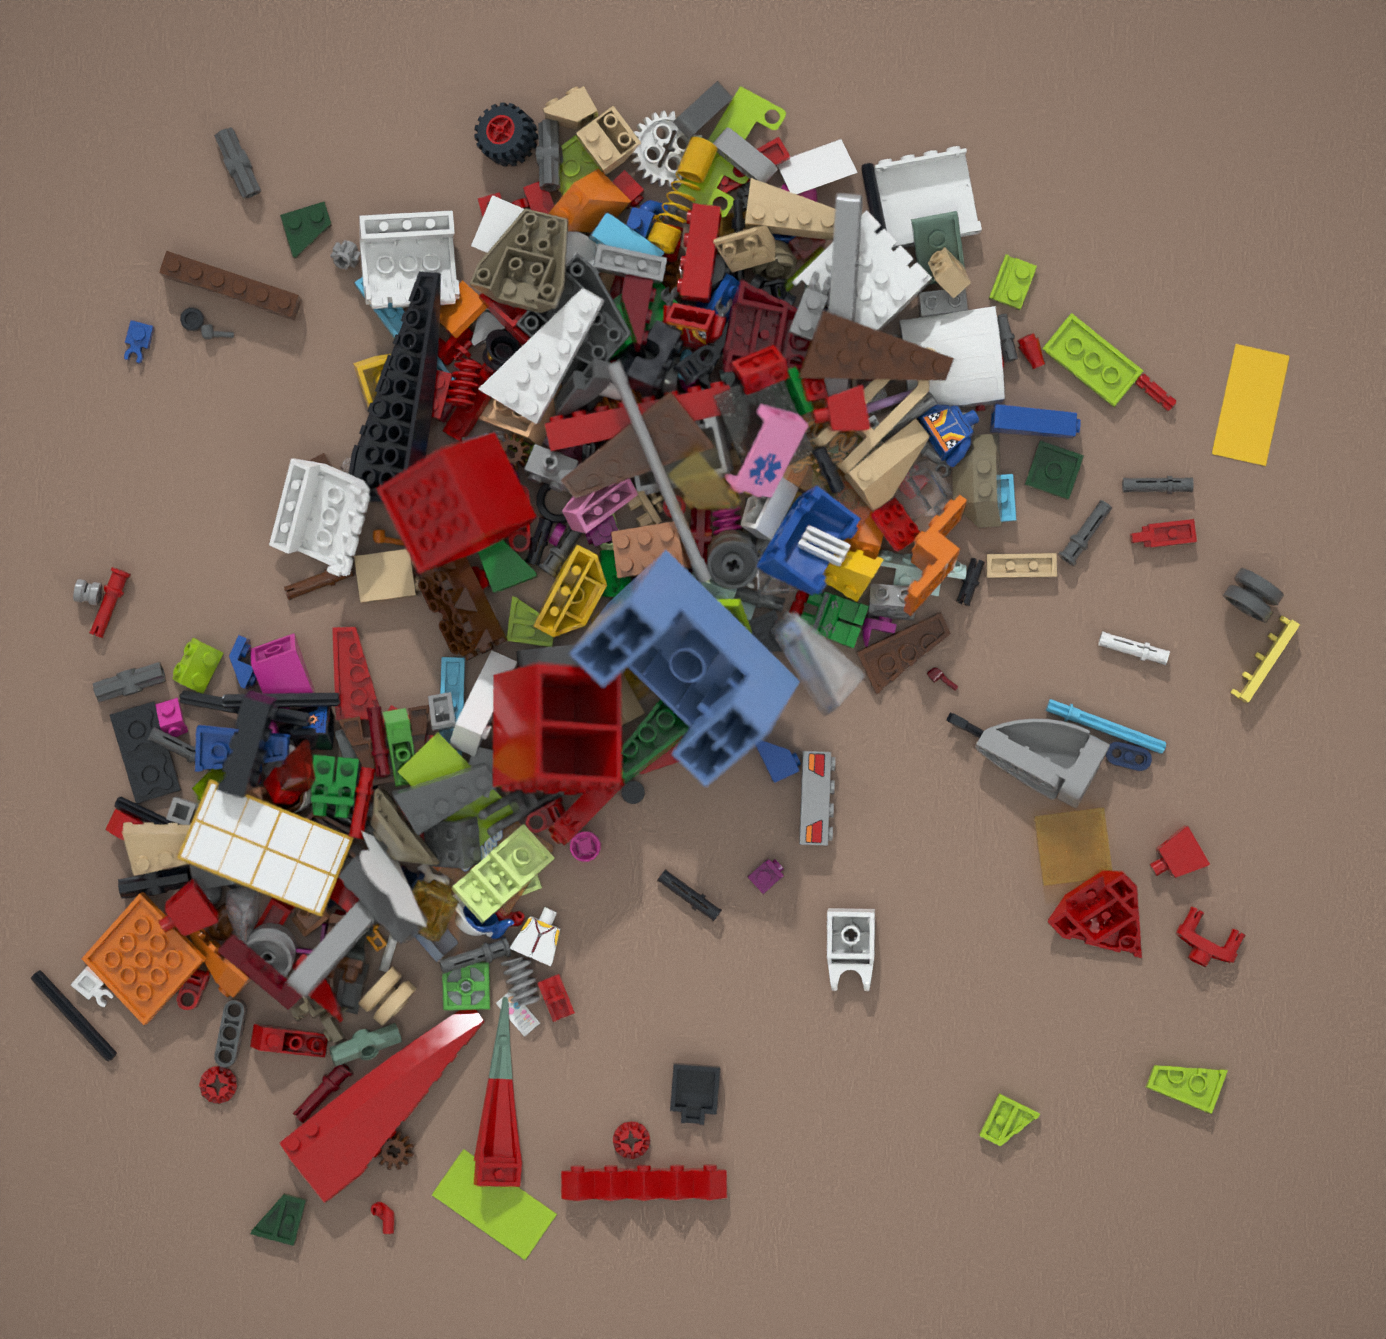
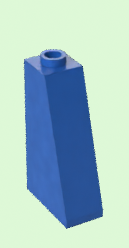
M996 404L991 409L990 433L1074 438L1076 433L1080 432L1081 420L1077 419V413Z

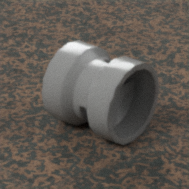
M78 579L74 588L73 600L80 603L87 601L91 605L98 606L102 594V583L93 582L90 584L86 580Z

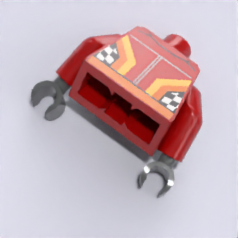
M669 286L661 292V298L666 302V305H663V323L682 330L681 340L684 341L683 346L690 347L695 352L702 346H709L710 343H715L723 333L727 318L725 313L731 308L732 300L730 299L727 307H725L721 303L723 299L721 297L715 305L718 314H715V311L673 303V300L679 295L677 287L672 289L671 294L669 293Z

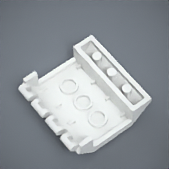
M453 211L359 216L360 254L366 305L371 304L372 309L388 308V303H392L393 308L409 307V297L419 271L441 273L440 305L456 304V299H459L460 292L459 280H456Z
M291 459L269 545L287 554L299 551L330 565L327 568V572L336 576L350 575L353 564L352 556H355L359 541L358 534L361 533L365 518L363 513L367 511L370 500L369 488L366 483L327 464Z

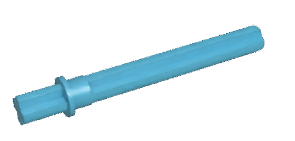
M1052 699L1048 701L1045 711L1063 717L1066 722L1070 720L1157 753H1163L1166 748L1165 741L1073 707V704L1068 706Z

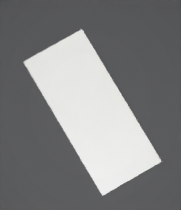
M492 195L471 246L487 253L524 209ZM568 231L566 265L576 253H579L588 263L593 265L597 244L584 234Z

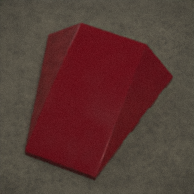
M740 280L732 302L724 343V372H734L731 362L772 345L785 358L787 370L793 367L801 369L811 341L789 333L798 308Z

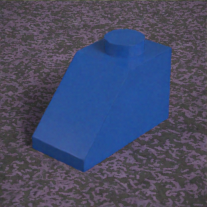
M762 740L755 744L774 783L799 772L798 766L801 765V762L796 752L791 754L788 749Z

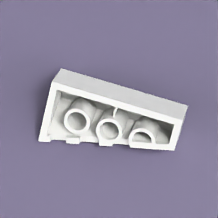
M797 447L795 453L798 454V453H799L798 451H801V450ZM797 454L796 456L793 455L772 498L766 496L759 498L752 495L747 500L741 526L757 538L771 541L788 512L809 465H805L801 472H793L794 470L791 468L795 459H800V457H797Z

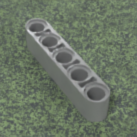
M358 901L294 971L287 984L304 998H307L375 923L376 919L371 911Z

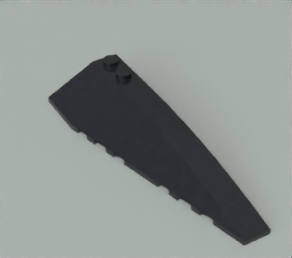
M419 271L409 297V308L406 313H403L401 318L403 324L398 335H395L393 344H395L391 355L388 354L375 389L377 394L373 403H370L367 411L370 413L365 425L362 424L359 432L361 434L358 445H354L349 474L366 483L369 488V502L384 504L377 488L426 458L438 360L441 273Z

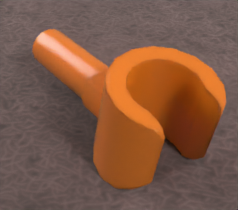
M385 530L373 531V541L377 544L391 543L404 546L403 541L400 539L385 537Z

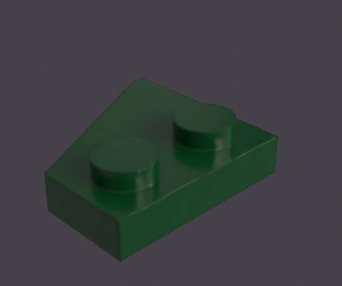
M325 202L280 215L294 259L298 258L305 248L315 242L318 236L332 225Z
M284 1193L251 1230L250 1234L294 1246L307 1199Z

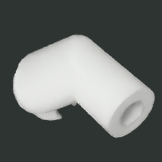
M428 864L417 867L418 870L426 874L423 881L427 886L441 890L450 884V879L446 874L441 876L433 874Z

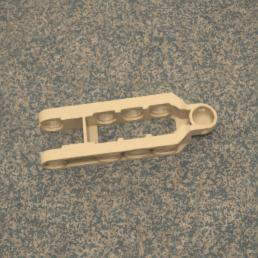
M874 379L864 389L866 404L890 381L889 379ZM917 380L916 388L874 430L870 427L871 430L856 431L864 440L838 465L845 474L929 392V380ZM828 425L813 442L818 447L824 446L839 431H830Z

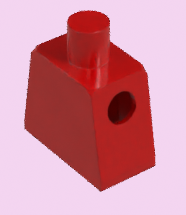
M863 385L824 398L825 408L813 410L815 424L828 422L830 431L871 430Z
M1185 825L1156 848L1160 858L1149 864L1156 876L1168 870L1173 878L1210 865L1190 828Z
M192 879L165 903L167 916L160 919L159 924L164 932L177 927L180 933L186 936L216 924L219 921V912L196 880Z

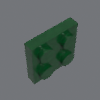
M1039 441L1024 485L1069 500L1084 455Z

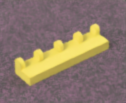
M1281 615L1279 620L1285 624L1283 630L1278 637L1269 633L1267 637L1274 642L1265 656L1258 652L1255 654V657L1261 663L1253 675L1245 671L1243 672L1242 676L1249 681L1241 693L1232 689L1230 692L1232 695L1244 703H1248L1300 626L1294 620H1289Z

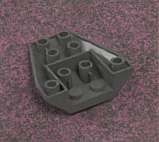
M576 253L566 265L565 286L556 308L542 313L527 310L516 324L530 337H533L581 289H586L605 301L574 358L588 364L593 358L608 361L632 333L596 269L579 253Z

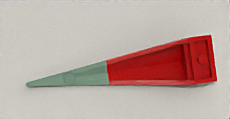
M507 997L502 999L474 1155L475 1171L473 1185L520 1187L522 1160L513 1091Z

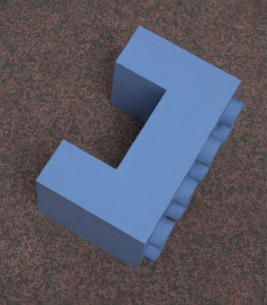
M667 550L658 556L605 606L569 653L602 687L608 684L627 666L689 726V729L672 755L705 787L768 734L800 682Z

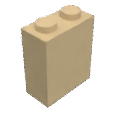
M407 549L354 556L359 597L362 604L418 596L417 591L420 590L418 587L419 576L415 577L414 568L416 567Z

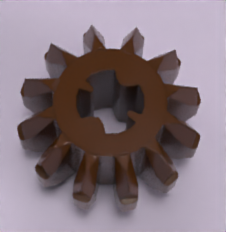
M505 433V442L503 443L499 438L498 440L505 453H507V448L512 447L513 451L514 449L517 450L514 458H509V455L507 458L511 466H513L514 472H518V463L523 468L526 467V463L522 458L529 459L530 455L523 452L530 450V446H521L525 442L524 437L517 442L516 433H513L512 440H509L508 434Z
M400 1130L397 1132L396 1137L393 1135L391 1139L389 1138L380 1148L382 1151L376 1156H383V1159L379 1162L380 1165H383L386 1161L389 1162L387 1165L388 1170H391L393 1163H395L396 1169L400 1170V1161L407 1166L409 1161L406 1157L413 1158L414 1156L413 1152L407 1151L412 1149L414 1144L405 1143L409 1140L410 1136L407 1135L402 1140L400 1138L402 1131ZM391 1145H394L395 1148H400V1151L397 1153L398 1156H395L393 1152H389L392 1147Z

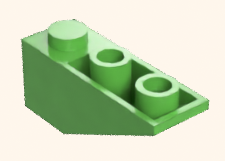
M406 708L383 712L395 786L409 784L398 771L415 755L409 717Z

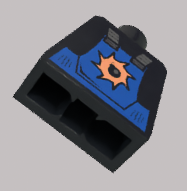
M304 707L295 711L310 714V724L307 727L294 724L280 725L279 727L280 734L290 735L298 750H333L335 715L332 707Z

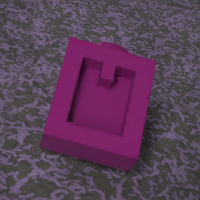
M766 859L748 878L764 894L778 880L784 877L781 873L784 868L776 859L772 862Z

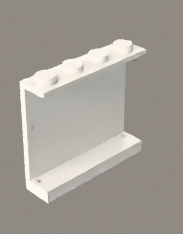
M960 146L947 148V152L937 153V150L925 152L923 153L924 156L916 158L914 155H906L901 157V160L892 162V159H884L878 161V165H875L874 169L886 229L897 241L891 248L892 250L897 249L900 245L903 248L914 246L911 219L957 211L961 237L980 234L982 228L980 221L977 219L965 156L966 148L960 149Z

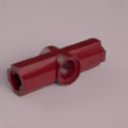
M692 503L691 528L689 529L707 566V549L712 540V529H710L711 504ZM689 569V573L694 572L693 569Z

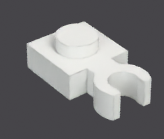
M88 966L71 984L73 988L88 1000L92 996L96 997V1001L101 1007H105L107 1004L102 995H107L111 999L115 995L108 987L104 988L102 986L103 982Z

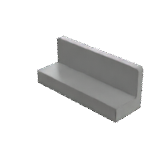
M598 243L592 266L598 272L625 277L628 274L653 279V283L660 284L663 281L667 258Z

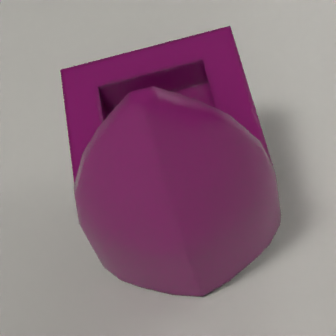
M879 616L878 620L865 618L862 626L865 647H868L871 630L895 634L897 624H893L891 618Z

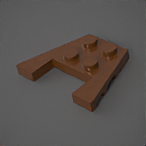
M429 705L408 708L414 754L424 746ZM360 716L339 720V724L362 767L376 769L374 757L371 756L373 751L372 740H364ZM385 737L387 749H389V748H388V743H387V737ZM388 755L391 776L377 778L375 771L373 786L395 782L390 755Z

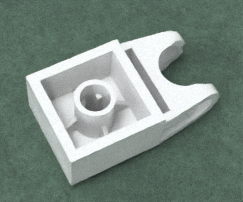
M828 908L827 960L832 991H837L840 975L844 971L855 970L862 978L864 991H869L875 957V909ZM849 928H852L858 934L854 935L853 939L849 938L848 934H845V931H848Z

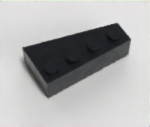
M251 690L243 696L235 727L239 728V730L234 732L230 741L229 748L233 751L224 762L222 771L226 772V775L221 782H218L217 791L244 798L255 785H259L262 778V772L259 771L261 763L264 764L267 757L265 745L266 742L270 741L273 731L270 728L271 720L275 719L278 707L275 706L277 698Z

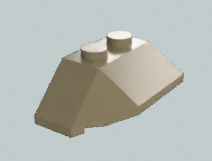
M975 435L971 439L972 444L965 457L955 467H952L953 500L959 495L967 500L963 514L977 527H1002L1000 435Z
M380 788L375 790L371 825L375 829L373 831L375 837L380 842L384 841L388 847L386 851L389 856L395 861L437 866L440 862L420 835H417L388 792Z

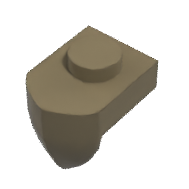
M341 1007L342 1014L348 1007ZM325 1012L320 1016V1020L326 1028L323 1032L329 1042L334 1041V1043L340 1044L347 1039L332 1015Z

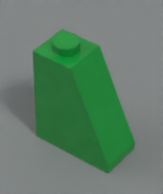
M504 540L478 552L494 594L538 577L537 573Z

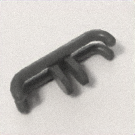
M516 790L479 811L478 817L481 820H485L488 816L510 805L514 813L487 829L489 836H495L499 831L542 808L544 805L566 795H564V792H557V794H546L536 799L533 793H523V790Z

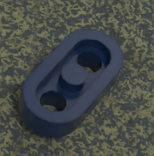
M1122 742L1110 743V747L1105 755L1109 763L1136 771L1146 770L1152 762V757L1148 750ZM1114 749H1118L1120 751V756L1118 758H1115L1112 755ZM1137 755H1141L1143 758L1140 764L1135 762Z

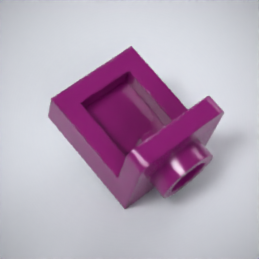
M613 515L585 533L589 545L593 543L595 548L602 544L612 541L611 532L618 531Z

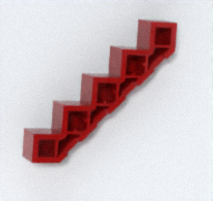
M714 1164L703 1165V1168H684V1165H670V1168H651V1165H637V1168L618 1169L617 1165H605L604 1169H585L583 1165H573L571 1170L561 1171V1199L582 1201L599 1199L614 1201L634 1199L646 1201L660 1198L669 1200L692 1198L716 1200L727 1198V1170L717 1169V1165Z

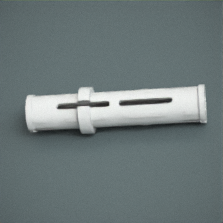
M1103 631L1098 646L1140 657V660L1143 661L1147 659L1166 665L1170 653L1168 650L1150 646V643L1147 642L1143 644Z

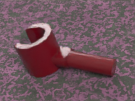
M934 667L927 672L928 677L934 683L941 679L943 683L954 691L958 689V686L949 680L940 669Z

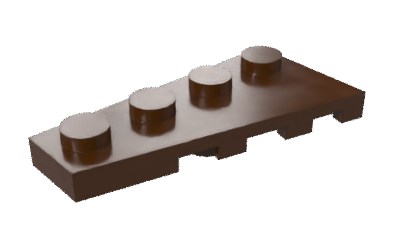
M938 612L856 653L875 693L878 694L887 684L894 681L909 666L911 667L926 652L928 653L951 633L942 613Z

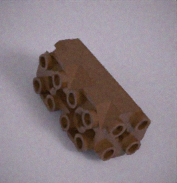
M467 557L422 573V578L418 580V587L430 611L443 614V618L439 622V630L451 653L455 655L460 654L468 661L478 656V651L484 654L494 649L493 644L498 646L508 641Z

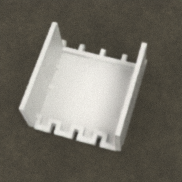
M866 210L861 218L855 322L882 331L933 280L918 263H915L911 268L907 266L913 258L901 245L895 251L891 249L897 241L885 229L878 235L875 233L881 225ZM833 243L792 282L795 286L802 280L809 285L815 271L819 273V279L813 290L819 293L822 292L825 279L827 277L831 278ZM830 289L828 291V298L825 303L828 307L830 304Z

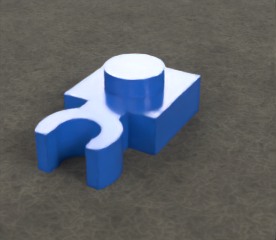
M130 321L125 343L130 344L131 347L124 354L125 360L129 361L130 355L136 353L138 356L136 362L142 363L143 354L141 350L142 348L149 349L154 326Z

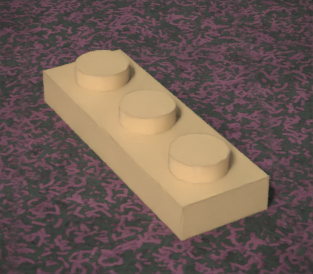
M1057 553L986 555V578L1057 577Z

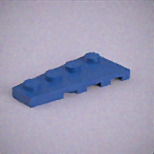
M198 725L196 727L195 772L205 769L223 768L228 755L233 751L229 748L232 736L239 729ZM272 733L270 741L266 742L265 745L267 757L264 763L282 761L289 758L290 735Z

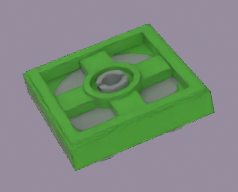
M479 962L447 972L446 974L442 973L443 1010L490 1009V971L488 962Z

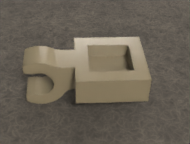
M302 996L305 1003L290 1010L296 1021L304 1019L310 1013L313 1018H316L327 1012L309 996L307 998Z

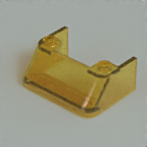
M697 449L667 474L684 493L685 496L682 499L691 509L694 506L698 510L736 509L742 504L740 493L731 489L730 483L725 478L719 477Z

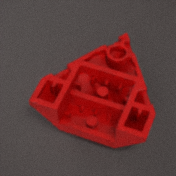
M1102 870L1065 894L1048 919V923L1062 938L1069 940L1075 938L1083 940L1088 945L1121 952L1122 950L1133 953L1135 957L1142 958L1138 890L1134 882L1123 871Z

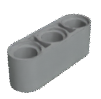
M728 127L713 143L718 149L717 153L750 180L753 178L766 183L778 170L772 161Z

